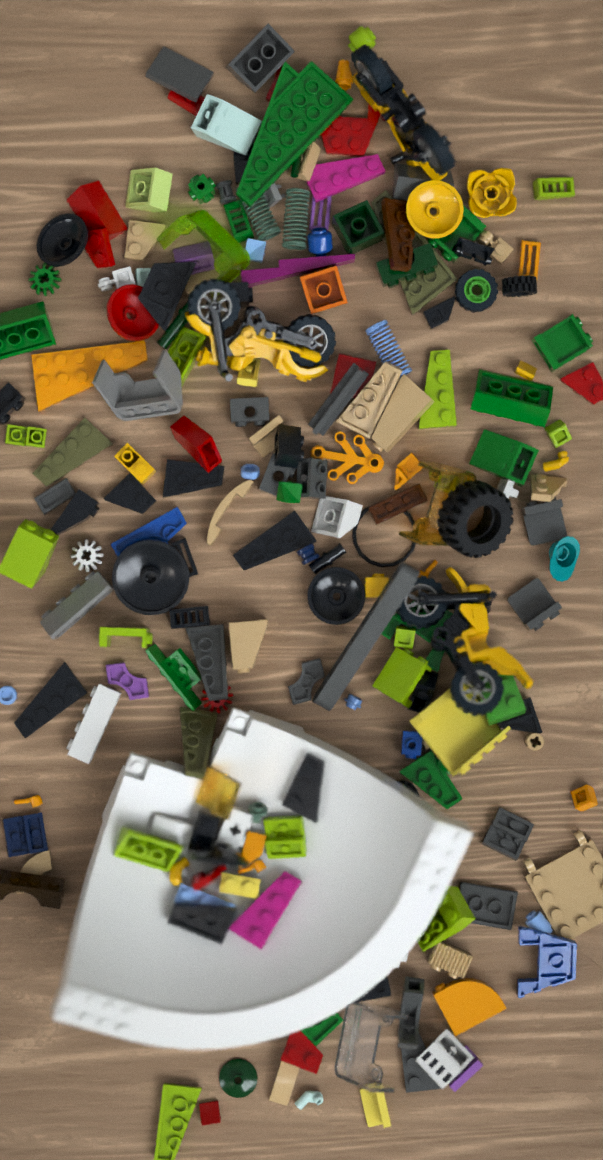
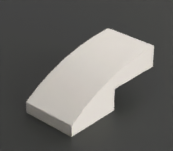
M156 814L150 834L171 841L190 844L195 825Z

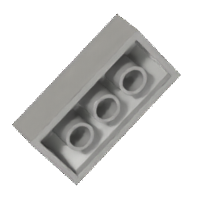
M91 572L85 578L86 582L83 585H76L70 591L72 594L67 599L65 597L61 598L56 603L57 607L53 611L49 609L41 616L43 619L40 623L52 639L57 640L114 590L100 572Z

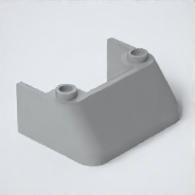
M162 350L153 371L156 379L134 382L127 373H114L108 363L102 360L92 381L114 414L123 421L178 414L183 406L181 372L166 350Z

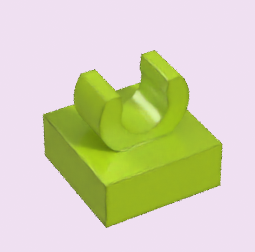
M397 626L394 646L413 649L416 629Z

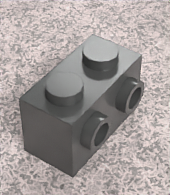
M305 458L303 461H299L297 483L302 484L301 498L326 499L327 460Z

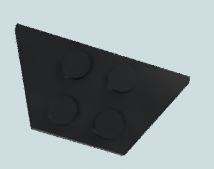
M195 262L153 263L138 296L139 301L165 331L196 265Z

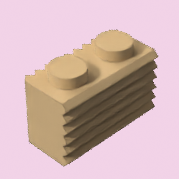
M440 942L432 947L427 961L432 969L437 971L443 969L448 972L447 975L458 979L459 977L464 978L473 956L449 944Z

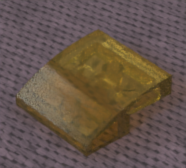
M209 766L195 803L210 809V813L229 820L242 784L228 774Z

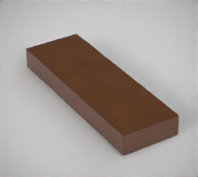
M419 483L368 507V510L375 524L378 525L427 502L428 499Z

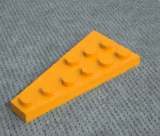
M146 341L31 355L38 412L93 387L92 381L102 360L108 363L114 373L129 370L148 361Z

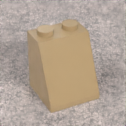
M267 619L229 623L233 670L237 669L238 673L250 672L249 668L254 667L268 626Z

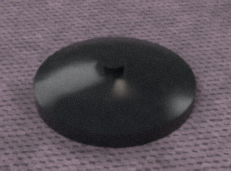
M142 539L128 545L117 557L112 572L113 588L119 600L130 610L143 615L163 614L176 607L184 598L189 585V568L181 552L170 543L159 539Z

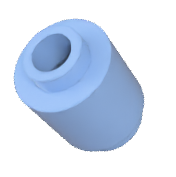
M533 910L526 916L525 924L529 928L549 934L553 932L552 925L541 911L536 912Z

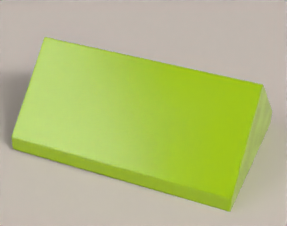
M185 327L175 337L168 350V354L181 372L182 386L196 363L195 359L198 351L202 350L208 341L205 335Z
M122 826L113 856L169 872L182 852L183 846L173 841Z

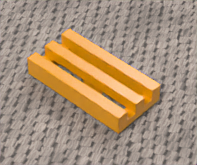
M522 240L518 276L523 275L525 245H528L526 275L524 276L530 275L532 247L536 246L534 273L530 276L536 277L537 281L541 242Z

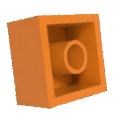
M337 265L300 275L311 314L348 303Z

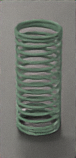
M262 195L259 200L246 208L247 204H244L242 201V205H245L244 209L248 213L247 216L250 217L249 220L255 229L254 232L257 233L256 236H259L258 240L260 241L269 240L281 232L279 226H276V219H272L274 215H270L272 211H269L270 207H267L269 203H265L267 199H264L265 195Z
M290 188L286 190L287 196H285L287 199L285 203L287 204H285L286 213L284 215L286 217H284L285 225L283 226L285 234H283L282 247L291 250L306 249V242L303 241L307 240L305 238L307 230L303 228L308 227L305 224L308 223L306 215L309 213L305 211L309 210L306 207L309 206L307 203L310 202L308 200L310 198V191L301 188ZM291 192H302V193H305V194L291 193Z

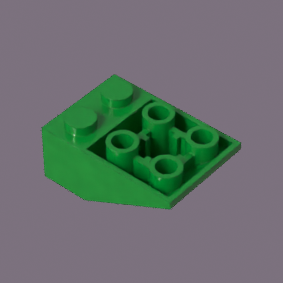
M484 429L469 465L501 479L515 482V485L522 487L539 450Z

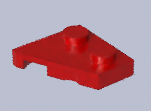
M107 227L88 230L89 235L85 250L96 268L114 266L115 261Z
M594 362L560 379L563 384L569 386L575 393L584 397L592 405L603 400V380Z

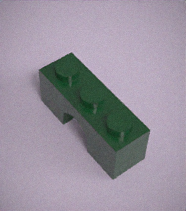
M431 243L413 249L412 257L414 263L408 272L390 270L389 258L376 262L375 267L383 288L386 286L393 288L398 286L400 281L406 280V282L416 279L419 274L429 275L435 272L438 262Z

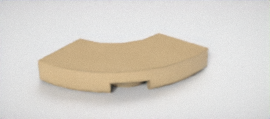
M50 850L33 856L27 861L20 872L42 875L44 872L52 870Z

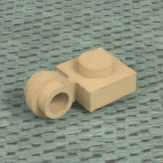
M487 230L479 235L478 240L482 244H489L495 248L490 256L500 265L514 250L500 237L493 242L494 236Z

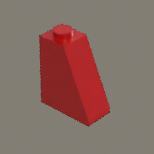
M185 415L170 426L176 441L208 473L222 462L212 436Z

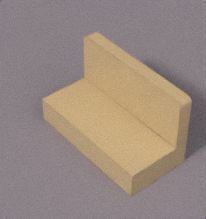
M280 415L249 438V441L263 458L274 451L275 434L278 424L285 425Z

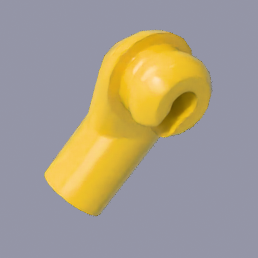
M567 451L558 452V459L543 462L544 471L559 469L569 461Z

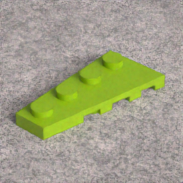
M450 349L430 352L424 392L434 403L420 417L418 429L457 426Z

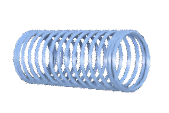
M387 320L380 321L370 326L365 331L366 334L370 336L369 339L371 340V343H374L373 347H376L375 351H378L377 355H380V362L384 363L403 354V352H401L387 360H384L388 356L399 352L401 350V348H399L389 353L388 355L382 356L385 353L399 347L398 344L384 352H381L383 349L397 343V341H394L384 346L383 348L377 349L380 346L395 339V337H392L384 341L383 343L376 345L378 342L385 340L394 334L390 333L384 336L383 338L374 341L378 337H381L389 333L392 329H389L379 334L378 336L371 338L375 334L389 328L390 325H387ZM405 356L396 359L395 361L391 362V364L404 359ZM404 360V361H402V362L396 364L395 366H399V365H401V364L407 362V360ZM405 364L400 368L403 369L407 367L409 364ZM411 367L404 369L401 376L412 372Z

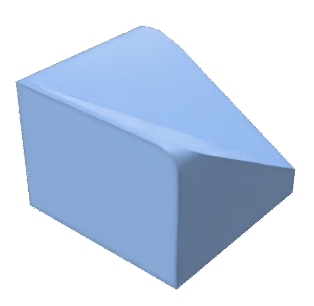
M247 238L244 259L263 263L266 242Z

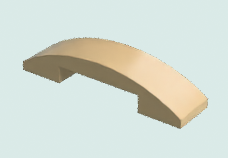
M251 479L234 488L219 504L208 530L207 543L212 546L222 531L216 526L236 495L241 498L245 497L254 484Z
M281 1061L269 1101L285 1106L288 1105L299 1068Z

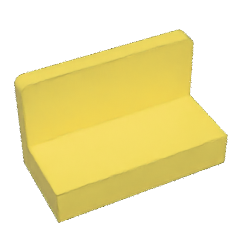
M382 1084L361 1088L360 1094L368 1127L382 1124L384 1128L390 1127L391 1122Z

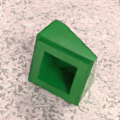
M279 481L276 500L284 503H300L302 484Z

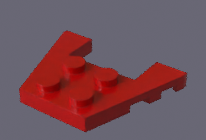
M368 103L367 118L338 117L321 134L326 154L364 157L381 113L375 111Z

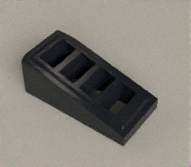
M208 606L169 610L171 629L210 625ZM195 611L196 623H192L191 612ZM199 611H203L204 622H200ZM184 612H187L188 615L187 624L184 621ZM176 613L180 614L181 624H177Z

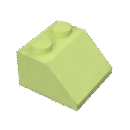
M156 167L131 170L125 207L150 212L167 211L173 174Z

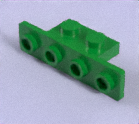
M156 644L145 650L148 658L159 668L162 676L166 677L170 682L173 690L182 697L185 705L192 711L199 707L202 702L191 688L202 680L201 674L181 648L177 649L168 658Z

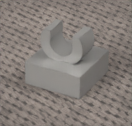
M274 183L263 194L265 195L264 199H267L265 203H269L267 207H273L285 197V194L280 195L278 191L281 188L280 184L276 185Z

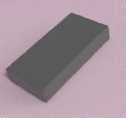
M65 478L34 499L45 515L74 497L76 492L68 479Z

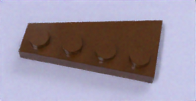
M384 198L381 201L390 270L408 272L412 264V240L414 239L415 232H413L414 229L409 224L406 216L407 201Z

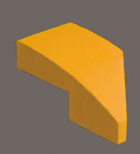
M413 452L397 465L395 490H398L424 468V465Z
M247 831L241 855L249 863L262 856L266 835Z

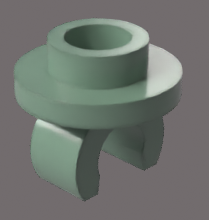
M255 802L249 806L248 812L253 815L252 823L260 824L262 816L268 813V807L265 804Z

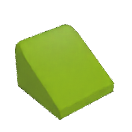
M561 419L544 428L555 448L572 439L566 424Z

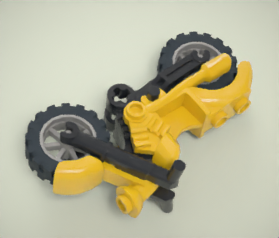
M210 279L202 281L199 285L197 284L193 291L190 292L187 302L188 312L185 313L186 319L196 331L209 336L211 351H208V348L204 346L202 350L198 351L195 359L198 361V367L207 364L215 365L218 367L220 375L228 382L233 379V376L228 372L227 366L232 370L240 371L247 367L254 358L258 357L269 360L275 369L279 370V373L289 376L291 373L296 375V379L303 382L311 381V379L319 377L328 371L322 362H326L329 356L334 353L336 336L332 326L320 316L312 314L301 315L296 320H292L288 327L266 320L264 313L257 306L252 305L245 309L244 320L240 319L234 331L230 335L224 336L226 328L234 324L233 322L237 320L240 311V299L233 287L223 280ZM214 291L213 299L210 300L205 294ZM217 292L222 293L225 297L217 300ZM202 297L207 300L205 305H200ZM227 300L228 309L222 307L221 303ZM208 308L205 316H203L200 309ZM221 310L226 312L224 316H221ZM256 313H257V314H258V318H253V320H252V319L250 318L251 315H256ZM306 327H310L309 333L303 332L302 330ZM314 327L321 331L312 337ZM323 335V344L315 339ZM296 344L304 345V347L299 348ZM317 346H321L320 350H314Z

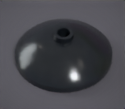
M62 214L50 220L43 227L37 239V253L40 259L53 267L65 266L77 259L85 249L89 233L86 223L75 214Z
M341 567L328 568L318 573L311 581L307 595L308 604L313 614L321 621L332 625L345 624L355 619L361 612L365 603V589L359 577L352 571ZM335 593L340 594L339 600H334L333 595Z
M217 842L216 846L203 847L194 851L190 859L207 863L249 868L247 859L239 852L229 849V844Z

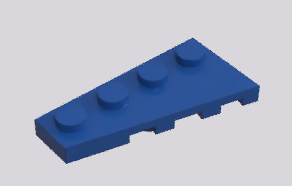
M177 506L111 543V546L118 557L128 545L142 539H159L167 542L187 522Z

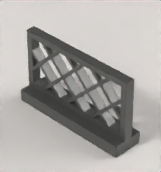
M355 363L352 364L308 425L313 428L312 432L314 434L320 433L324 436L369 375Z

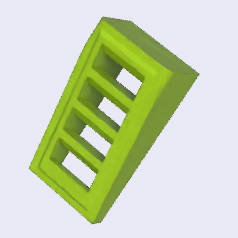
M573 177L537 178L533 181L534 200L574 197ZM563 183H566L567 192H564ZM548 184L551 185V192H549ZM556 184L559 186V192H557Z

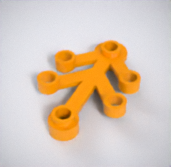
M337 432L334 439L341 445L346 454L326 451L319 445L314 446L310 451V456L313 459L323 460L325 458L345 462L338 468L331 469L328 472V478L331 481H336L341 474L356 464L364 466L357 472L347 475L346 480L349 484H355L359 478L368 472L377 473L381 471L384 466L383 458L378 454H372L365 444V439L362 435L355 436L353 443L361 449L366 458L357 456L347 442L346 435L343 432ZM342 434L344 436V439L342 441H338L336 438L337 435ZM356 438H361L363 440L362 444H357L355 442ZM315 450H321V456H315ZM372 460L378 461L376 467L371 465ZM336 472L337 477L332 479L330 473ZM350 475H354L356 477V480L354 482L349 481L348 478Z

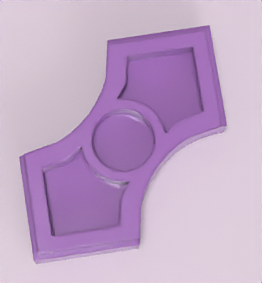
M125 662L105 665L108 684L121 686L127 692L130 700L149 697L147 678H138L128 671Z

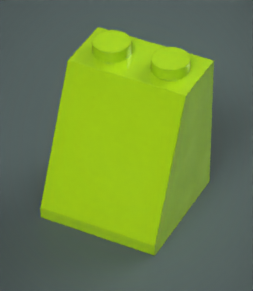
M25 519L18 527L0 564V573L32 589L44 575L60 536L52 530L37 525L34 521Z

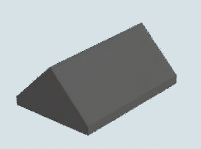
M395 163L392 199L407 201L411 192L418 185L431 179L420 166L413 167ZM448 171L447 176L440 181L454 187L452 172Z

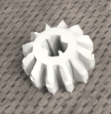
M88 539L84 541L85 546L80 541L77 542L80 548H72L73 551L77 552V554L71 555V558H77L73 565L75 566L80 563L78 568L80 571L85 566L86 572H90V565L96 570L97 566L94 563L102 564V561L97 558L104 557L103 553H97L102 547L97 546L94 549L96 542L92 541L89 546ZM85 551H87L88 553H92L90 555V560L83 559V557L85 556Z

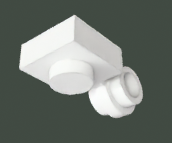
M130 266L112 271L114 278L112 280L109 277L98 280V287L102 292L113 289V284L116 285L117 289L128 284L136 285Z

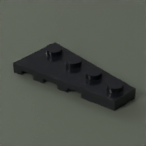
M293 511L233 554V556L245 571L315 543L317 540L296 511Z
M66 662L62 664L14 722L24 738L33 734L88 693Z

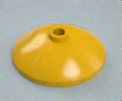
M430 180L418 185L411 192L406 203V216L409 224L418 234L426 238L438 239L448 236L459 226L463 217L464 208L460 194L453 186L439 180ZM431 208L436 210L435 215L430 213Z

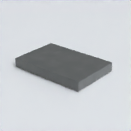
M163 46L146 72L145 77L196 103L212 79L214 72Z
M460 882L459 890L476 918L471 923L512 930L518 895L517 891Z

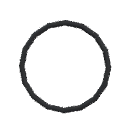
M368 507L361 512L359 521L369 511ZM408 511L403 513L408 516L413 526L414 539L410 550L403 558L393 563H378L370 560L362 553L357 544V524L353 527L352 535L353 544L358 554L369 564L378 567H392L405 561L414 551L418 539L417 525Z

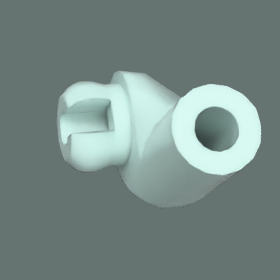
M308 1090L294 1104L302 1110L308 1102L316 1103V1105L322 1104L324 1098L321 1092Z

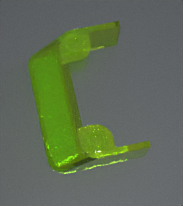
M197 210L178 217L156 238L161 248L165 250L179 235H188L194 229H197L221 253L214 261V268L220 275L216 280H223L226 283L232 282L241 273V270L248 267L251 261L247 250L205 210ZM214 291L209 292V294H210V296H211L212 299H213Z

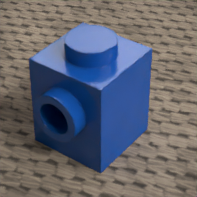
M402 730L401 754H405V758L416 759V755L421 756L422 737L417 731Z

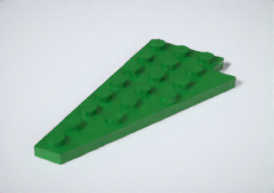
M311 61L300 73H297L288 63L285 62L283 64L236 195L249 207L279 179L354 100L314 62Z

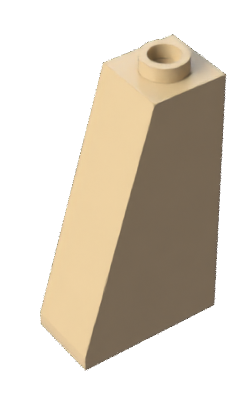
M405 374L401 376L371 437L375 441L373 445L380 452L385 450L388 453L434 403Z

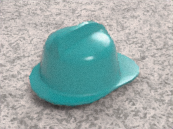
M563 537L559 541L554 542L549 549V569L552 577L557 581L563 582L568 580L574 571L580 553V544L574 537Z

